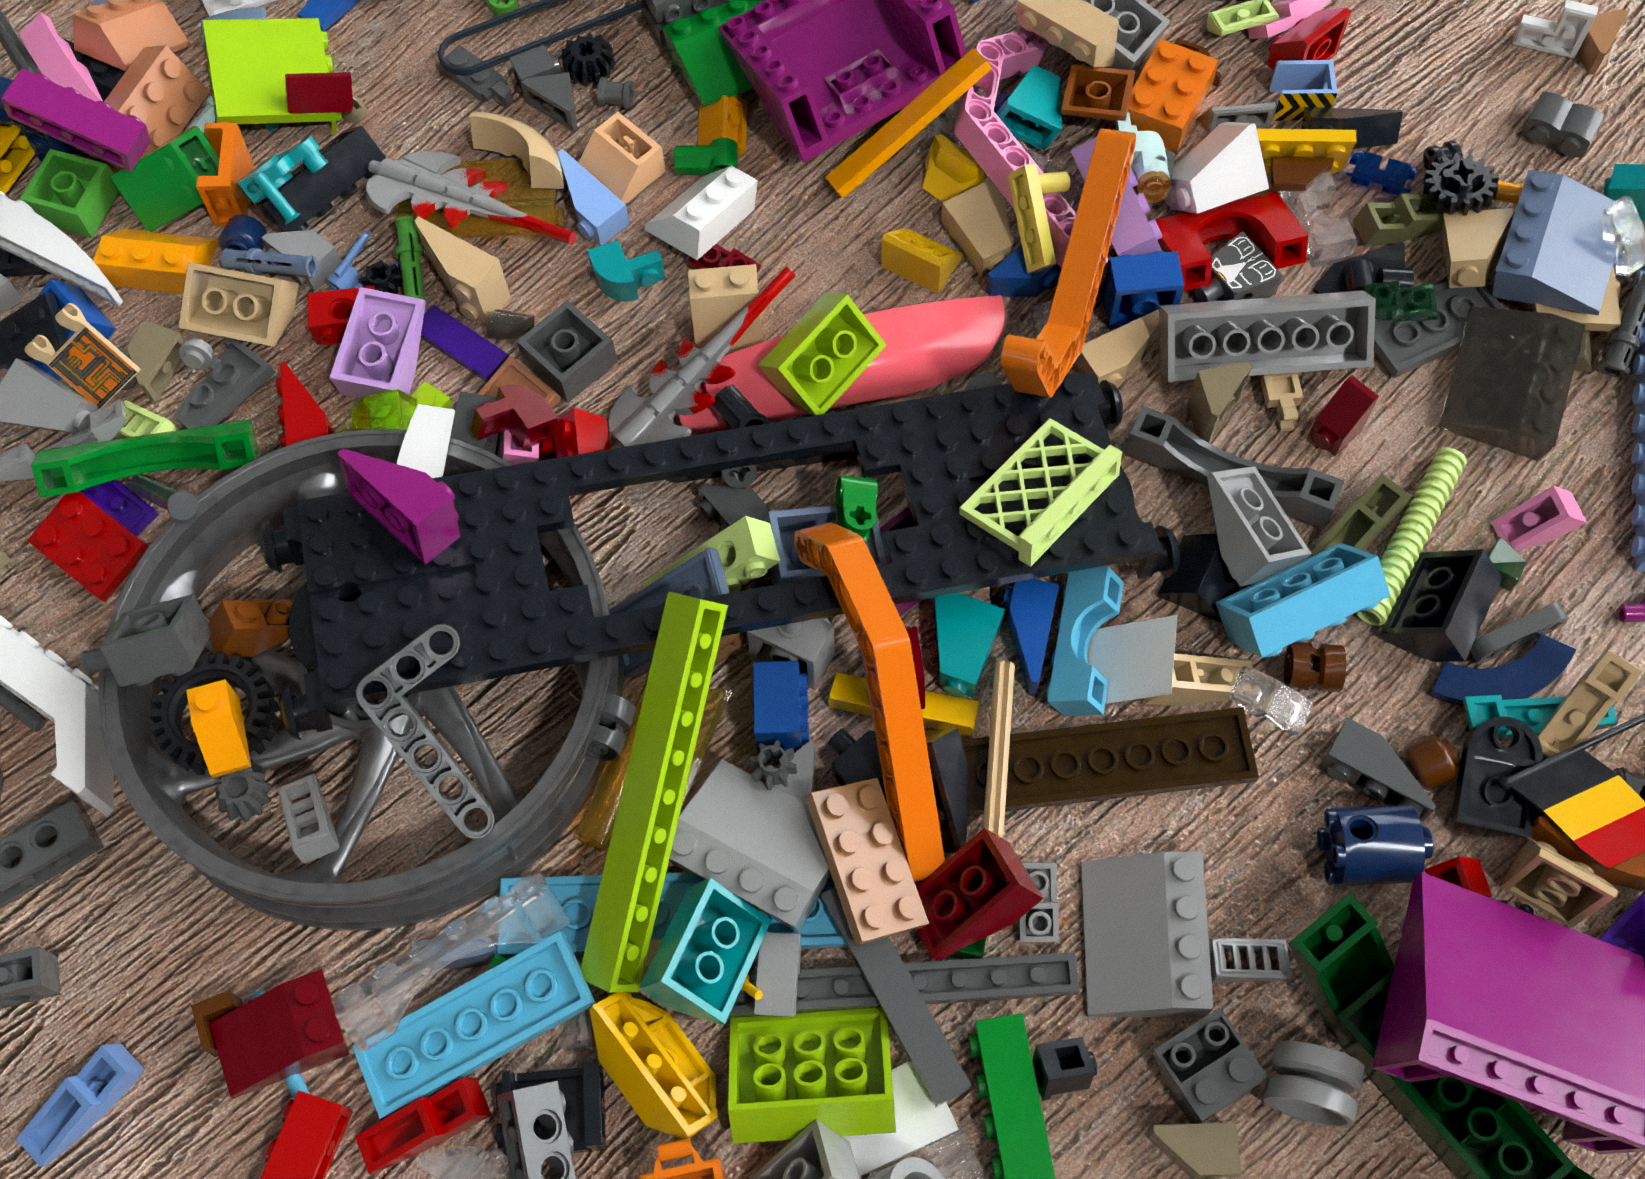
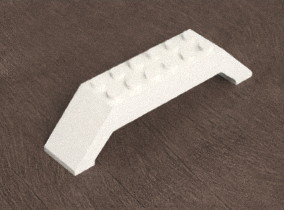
M0 615V685L55 723L57 767L51 775L82 800L108 817L114 810V770L107 755L100 725L98 686L93 684V680L79 669H72L67 666L66 662L49 649L46 651L41 648L40 644L22 630L18 632L12 628L13 625Z

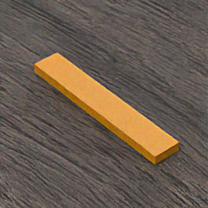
M972 48L825 178L839 195L845 198L992 69L989 62L977 50Z

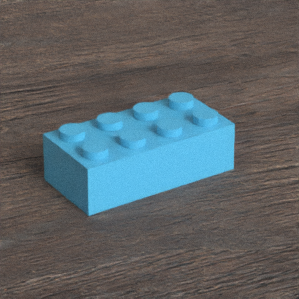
M1339 543L1215 603L1228 640L1263 658L1281 653L1283 647L1289 644L1312 638L1315 635L1314 632L1320 629L1342 624L1349 615L1358 611L1373 609L1378 605V601L1391 595L1379 557Z

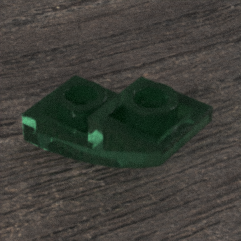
M1399 281L1364 285V292L1376 298L1375 319L1388 321H1427L1438 319L1434 284L1400 288Z

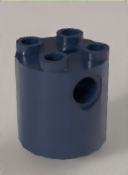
M1411 805L1326 809L1324 812L1325 827L1317 829L1318 848L1320 851L1325 850L1327 862L1324 864V877L1328 885L1413 883L1414 875L1424 871L1425 859H1430L1433 854L1431 832L1429 828L1421 824L1417 811Z

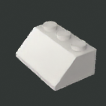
M733 166L704 175L645 224V230L698 260L754 211L758 180Z

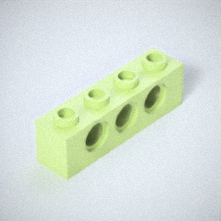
M744 516L644 581V588L710 547L718 549L729 592H738L742 585L754 578L765 575L768 569L780 562L770 523Z

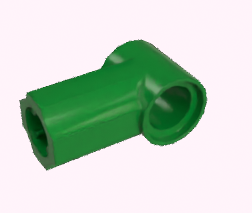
M717 138L710 145L674 147L676 175L710 174L729 166L737 168L738 144L729 138Z

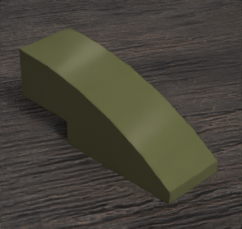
M1400 194L1392 203H1366L1353 221L1365 246L1383 245L1415 239L1442 231L1443 213L1449 212V208L1444 207L1441 210H1437V202H1427L1428 194Z
M1382 473L1364 495L1351 505L1311 551V555L1314 556L1339 543L1364 551L1412 500L1411 495Z

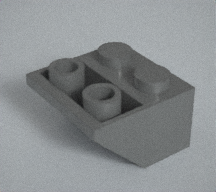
M1220 1007L1153 1050L1169 1092L1190 1124H1202L1269 1078Z

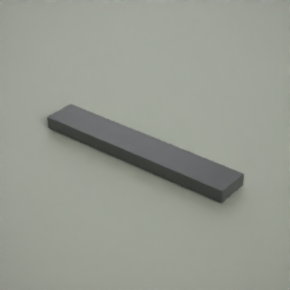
M836 887L822 893L821 899L935 1107L969 1090L972 1087L970 1081L890 938L887 937L856 946Z

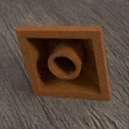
M1071 64L1061 114L1126 121L1135 71Z

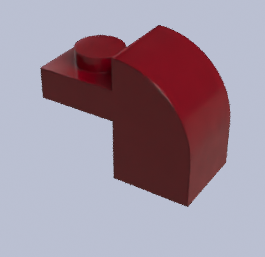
M506 385L498 387L495 402H485L475 409L470 431L478 441L509 430L521 449L524 450L552 439L558 416L547 401L537 392L523 386Z

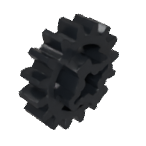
M1454 154L1453 160L1443 156L1441 157L1440 164L1432 162L1430 170H1426L1423 194H1428V203L1437 202V210L1447 207L1451 215L1456 210H1461V213L1465 216L1468 213V209H1473V211L1479 213L1481 212L1482 205L1490 207L1492 199H1496L1499 175L1494 174V166L1484 167L1485 159L1483 158L1476 162L1473 161V155L1471 154L1466 158H1461L1459 154Z

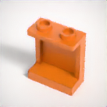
M206 123L204 131L212 148L220 158L218 176H197L196 187L214 226H226L229 219L235 215L248 216L250 199L237 182L253 170L254 163L237 123Z

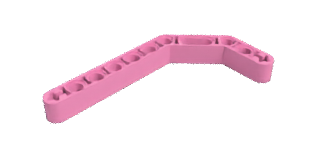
M1026 29L985 39L978 43L975 50L992 67L985 76L974 84L985 91V98L977 95L973 91V86L960 97L954 126V133L1013 208L1014 204L1008 174L1024 165L1036 163L994 112L999 80L1028 72L1033 65L1038 66L1050 44L1043 37ZM1037 165L1038 174H1043L1042 170ZM1059 192L1043 194L1055 259L1062 269L1076 212Z

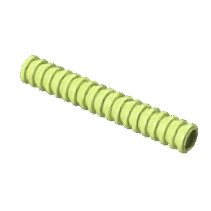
M1441 447L1435 453L1431 465L1428 467L1422 482L1418 486V490L1415 492L1409 507L1404 513L1405 516L1402 517L1396 533L1392 536L1391 542L1388 544L1387 550L1380 560L1391 596L1378 601V605L1373 609L1356 612V615L1362 621L1378 626L1384 625L1387 621V616L1391 613L1392 607L1397 601L1396 598L1399 597L1401 589L1406 583L1405 580L1408 579L1410 571L1414 568V563L1418 560L1419 554L1423 550V545L1426 544L1428 536H1430L1432 528H1434L1437 522L1436 520L1445 507V502L1450 497L1449 494L1453 491L1454 485L1457 483L1458 477H1460L1462 469L1467 463L1466 457L1460 451L1454 448Z

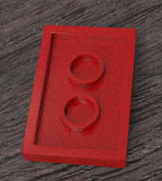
M81 491L65 494L27 540L95 597L104 602L110 598L149 547L146 542Z

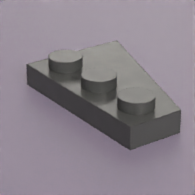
M227 338L224 342L226 349L219 359L215 357L208 365L210 372L202 383L194 385L174 414V418L185 429L218 424L275 374L271 365L237 339Z

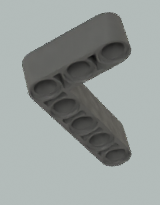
M444 623L436 624L368 673L357 686L356 698L361 707L458 829L467 837L473 839L482 838L488 835L494 825V813L490 803L404 696L406 692L453 658L458 652L460 639L457 631L450 625ZM437 631L448 632L453 638V646L446 653L435 652L430 646V637ZM404 656L415 657L420 663V672L411 678L402 676L397 670L398 660ZM371 681L382 682L387 688V697L381 702L368 700L364 694L365 685ZM396 713H404L412 719L413 726L409 732L398 734L391 729L389 719ZM422 745H430L438 753L437 760L430 765H422L414 757L415 750ZM452 776L458 778L463 784L459 794L446 796L440 791L439 785L444 778ZM479 808L485 811L488 816L486 822L480 827H471L466 824L464 817L469 810Z

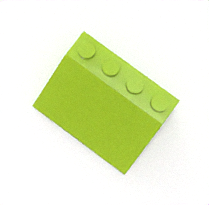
M882 1008L796 1013L794 1017L761 1015L730 1018L728 1115L733 1144L793 1140L815 1119H818L840 1136L896 1133L888 1019Z

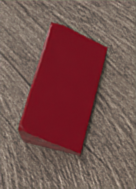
M351 72L285 74V98L288 113L352 112Z

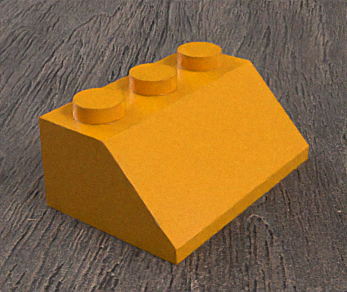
M121 229L101 237L93 261L112 286L183 294L188 262L211 266L218 241L214 238Z

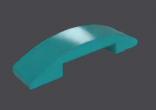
M1501 695L1468 696L1462 700L1470 730L1477 723L1485 719L1512 717L1527 724L1538 735L1566 696L1502 700ZM1613 706L1593 731L1614 727L1618 724ZM1502 726L1497 732V738L1513 739V733L1508 727Z

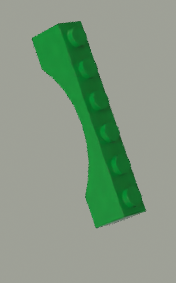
M250 419L38 451L31 463V468L40 498L75 493L111 480L148 472L188 468L215 470L238 468L257 459L259 450L252 420Z

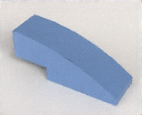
M121 1043L101 1045L77 1076L64 1079L16 1140L40 1167L47 1166L98 1122L131 1088L145 1069Z

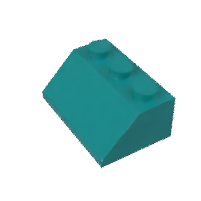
M712 878L689 886L638 989L671 1010L720 1025L725 1024L772 920Z

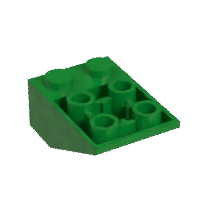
M192 126L142 156L132 172L120 169L109 177L147 231H153L204 203L196 187L197 176H218L220 158L200 128Z

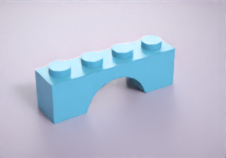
M1109 566L1069 572L1067 584H1065L1063 589L1064 604L1062 616L1058 620L1059 634L1057 646L1052 654L1053 670L1051 682L1047 686V702L1063 716L1104 715L1109 681L1096 668L1089 665L1087 651L1095 631L1104 622L1119 615L1124 582Z

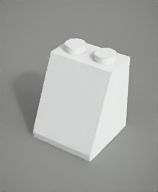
M1224 122L1219 124L1173 168L1171 186H1169L1167 193L1163 195L1166 204L1171 210L1198 214L1269 189L1255 123Z

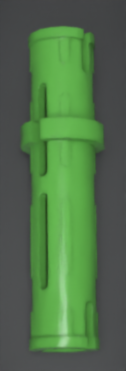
M412 216L399 217L395 220L399 245L396 247V256L400 258L404 296L424 299L420 262L423 250L422 246L418 244L417 227L414 222L416 218Z

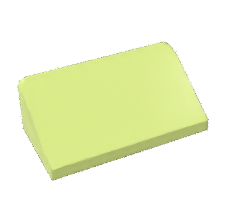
M1251 0L1209 12L1206 29L1210 33L1223 36L1278 20L1279 15L1268 0Z

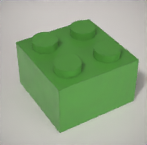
M50 149L20 197V200L28 204L35 213L51 222L58 229L93 238L119 194V190L109 177L113 172L108 164Z

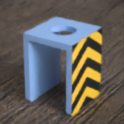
M1333 60L1276 62L1269 85L1270 92H1280L1273 115L1274 121L1303 120L1304 107H1333L1337 96Z

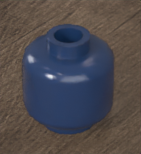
M235 215L229 219L220 234L219 246L222 251L226 248L248 251L250 248L263 250L265 244L261 237L267 231L255 218L247 215ZM248 259V262H249V263H252V262L256 261V260Z

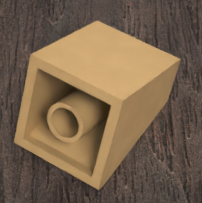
M756 264L688 270L695 346L702 349L759 295ZM761 314L747 328L727 354L763 342Z

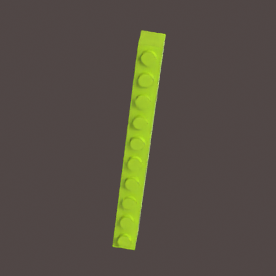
M668 592L580 968L586 982L609 993L639 992L638 988L644 971L728 605Z

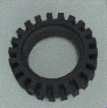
M217 653L216 661H213L209 654L201 655V665L197 666L195 664L192 670L179 676H173L170 673L175 681L170 684L162 680L158 687L164 693L163 696L153 695L151 702L157 709H149V718L153 721V724H150V729L156 737L155 741L175 764L177 763L188 772L192 769L195 774L204 776L205 771L208 770L199 743L188 740L182 732L181 720L188 704L186 692L188 689L226 679L230 686L241 689L247 695L248 712L244 720L249 754L254 750L261 755L266 749L261 743L262 740L265 739L271 742L275 735L270 729V726L277 727L279 721L274 713L279 711L278 703L274 699L276 697L275 693L261 672L257 671L252 663L249 661L244 663L241 657L233 655L231 660H229L225 653Z

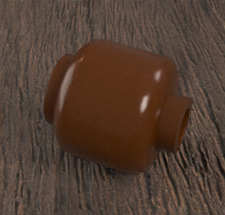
M1435 735L1427 736L1405 747L1402 752L1404 765L1426 791L1454 779L1457 776V766L1461 764L1456 751L1448 739L1441 740Z

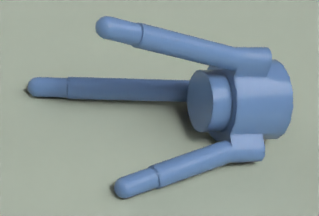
M369 230L362 233L342 263L326 278L325 281L333 290L363 287L362 283L358 282L361 275L351 266V263L371 236ZM400 261L393 263L397 265V268L401 267Z

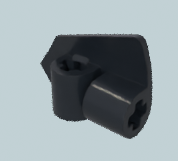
M1401 241L1369 253L1333 263L1313 288V292L1323 294L1364 291L1374 298L1410 297L1414 288V272L1412 268L1405 267V243Z

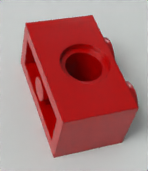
M374 286L362 287L376 290ZM360 287L308 293V328L317 345H335L342 341Z

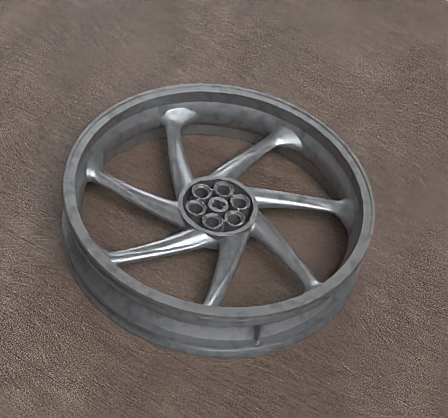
M367 429L307 439L255 459L214 483L196 497L198 509L192 518L188 520H177L174 518L148 547L131 573L116 603L105 639L122 613L194 594L196 599H198L212 580L237 555L259 539L261 526L266 520L272 518L275 528L284 523L283 508L297 506L296 501L348 492L337 456L341 449L396 464L407 430ZM450 438L443 477L511 466L513 464L489 451ZM574 524L573 528L538 533L539 541L558 564L569 586L588 585L594 617L610 615V608L605 598L600 575L592 554L577 526ZM303 565V585H304V584L307 582V579H306V571H305V565ZM208 639L205 648L215 654L212 644ZM270 649L253 657H241L244 663L249 661L255 666L257 671L261 672L272 690L276 693L281 694L282 689L292 683L296 695L306 694L304 675L310 674V672L300 660ZM619 655L572 664L583 691L574 724L554 761L523 800L518 799L477 724L453 686L404 695L418 714H423L437 728L471 771L493 809L494 825L488 835L476 838L438 860L406 872L374 880L349 883L342 881V874L399 756L396 749L369 715L364 712L359 703L327 709L332 721L333 730L317 732L316 729L303 731L302 740L292 738L284 729L276 733L271 742L265 739L262 740L261 743L266 749L261 755L254 750L249 754L253 760L251 762L252 767L250 768L253 772H262L327 750L352 739L362 740L360 755L350 790L335 828L339 849L322 856L317 863L310 866L273 874L243 861L221 847L199 828L181 806L182 798L186 795L220 785V778L227 776V774L212 778L208 770L205 771L204 776L195 774L192 769L188 772L172 762L157 747L156 737L150 729V724H153V721L149 718V709H156L151 700L154 694L159 693L158 686L161 676L143 686H136L134 683L119 687L111 669L100 671L98 702L100 725L107 755L120 787L135 812L145 824L178 856L190 863L220 890L242 904L271 917L302 926L329 930L370 931L403 927L435 919L464 908L498 890L501 885V878H515L552 847L577 817L591 796L605 768L607 761L590 757L585 753L593 739L602 714L606 692L622 697L623 673ZM384 699L374 700L372 702H381ZM396 713L389 719L391 729L398 734L407 733L413 722L404 713Z

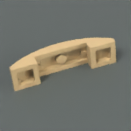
M1607 649L1575 684L1537 735L1542 746L1543 760L1584 742L1616 701L1620 702L1643 672L1642 669Z

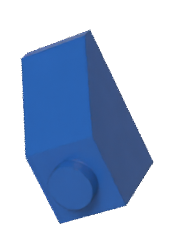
M1020 246L988 273L986 293L989 296L1038 297L1046 289L1051 290L1058 284L1061 267L1056 262L1055 265L1040 272L1027 273L1023 248Z

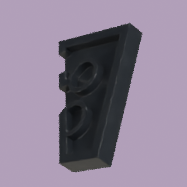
M43 293L0 321V369L11 367L16 358L24 361L35 360L27 355L25 347L37 335L45 336L50 341L55 352L69 340L65 327L61 326L55 319L56 314L60 311L55 295Z

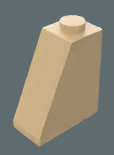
M991 179L942 202V224L981 278L987 276L990 271L1011 255L1012 243L1005 198Z
M1513 208L1481 210L1479 213L1468 211L1465 216L1461 212H1455L1453 215L1449 214V212L1443 213L1441 240L1449 288L1485 286L1500 260L1514 217Z

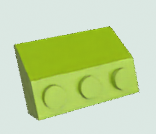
M826 292L758 366L780 392L812 416L822 415L826 413L881 353L887 344L848 294Z

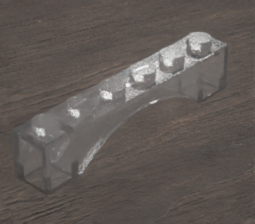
M540 872L534 877L526 876L513 886V890L500 898L492 897L480 905L477 912L466 919L459 918L449 923L440 935L430 941L425 939L418 942L401 959L396 962L389 961L382 964L374 971L373 976L362 983H352L340 991L337 998L334 999L335 1016L362 1053L397 1031L402 1016L416 993L433 975L451 962L471 952L494 945L511 943L537 944L568 925L570 920L543 874Z

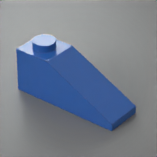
M1037 579L1015 582L1014 588L1006 587L1002 608L1009 609L1007 625L1028 694L1032 696L1037 694L1059 584Z

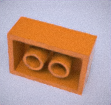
M1159 39L1131 92L1128 107L1131 125H1137V131L1157 132L1163 140L1165 149L1177 154L1213 85L1219 60Z

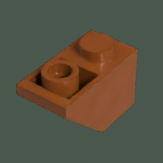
M221 600L208 624L212 631L209 640L215 654L225 653L228 658H232L233 655L253 657L290 638L289 615L292 607L291 600Z

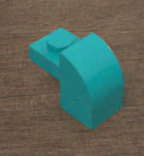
M618 240L587 250L591 270L600 290L614 300L625 302L639 300L637 288L652 286L658 281L665 279L663 262L658 250L626 260Z

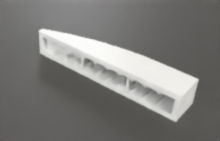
M0 191V248L120 307L123 301L112 284L94 261L70 237L51 222L35 213L22 200L18 199L15 202Z

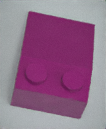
M341 449L337 453L348 494L425 565L460 538L457 522L459 516L455 511L453 502L455 495L443 481L437 483L426 472L350 450Z

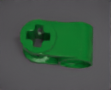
M839 475L835 491L837 525L859 534L866 543L870 530L875 525L877 518V479Z

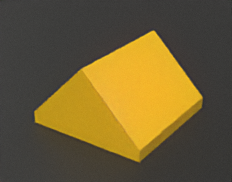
M907 227L884 233L882 237L881 267L938 294L963 256L962 253Z

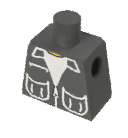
M1242 231L1212 256L1211 285L1196 288L1195 294L1200 303L1216 299L1218 301L1269 298L1276 294L1283 275Z

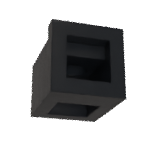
M1083 1037L1036 1045L1032 1062L1042 1101L1049 1100L1051 1095L1090 1089L1093 1077L1097 1075V1063L1093 1052L1087 1051Z

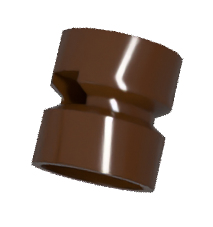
M1294 642L1287 645L1284 658V684L1286 689L1309 690L1312 685H1315L1317 691H1342L1346 676V652L1343 645L1320 644L1317 649H1314L1312 643ZM1310 662H1313L1312 670H1310Z

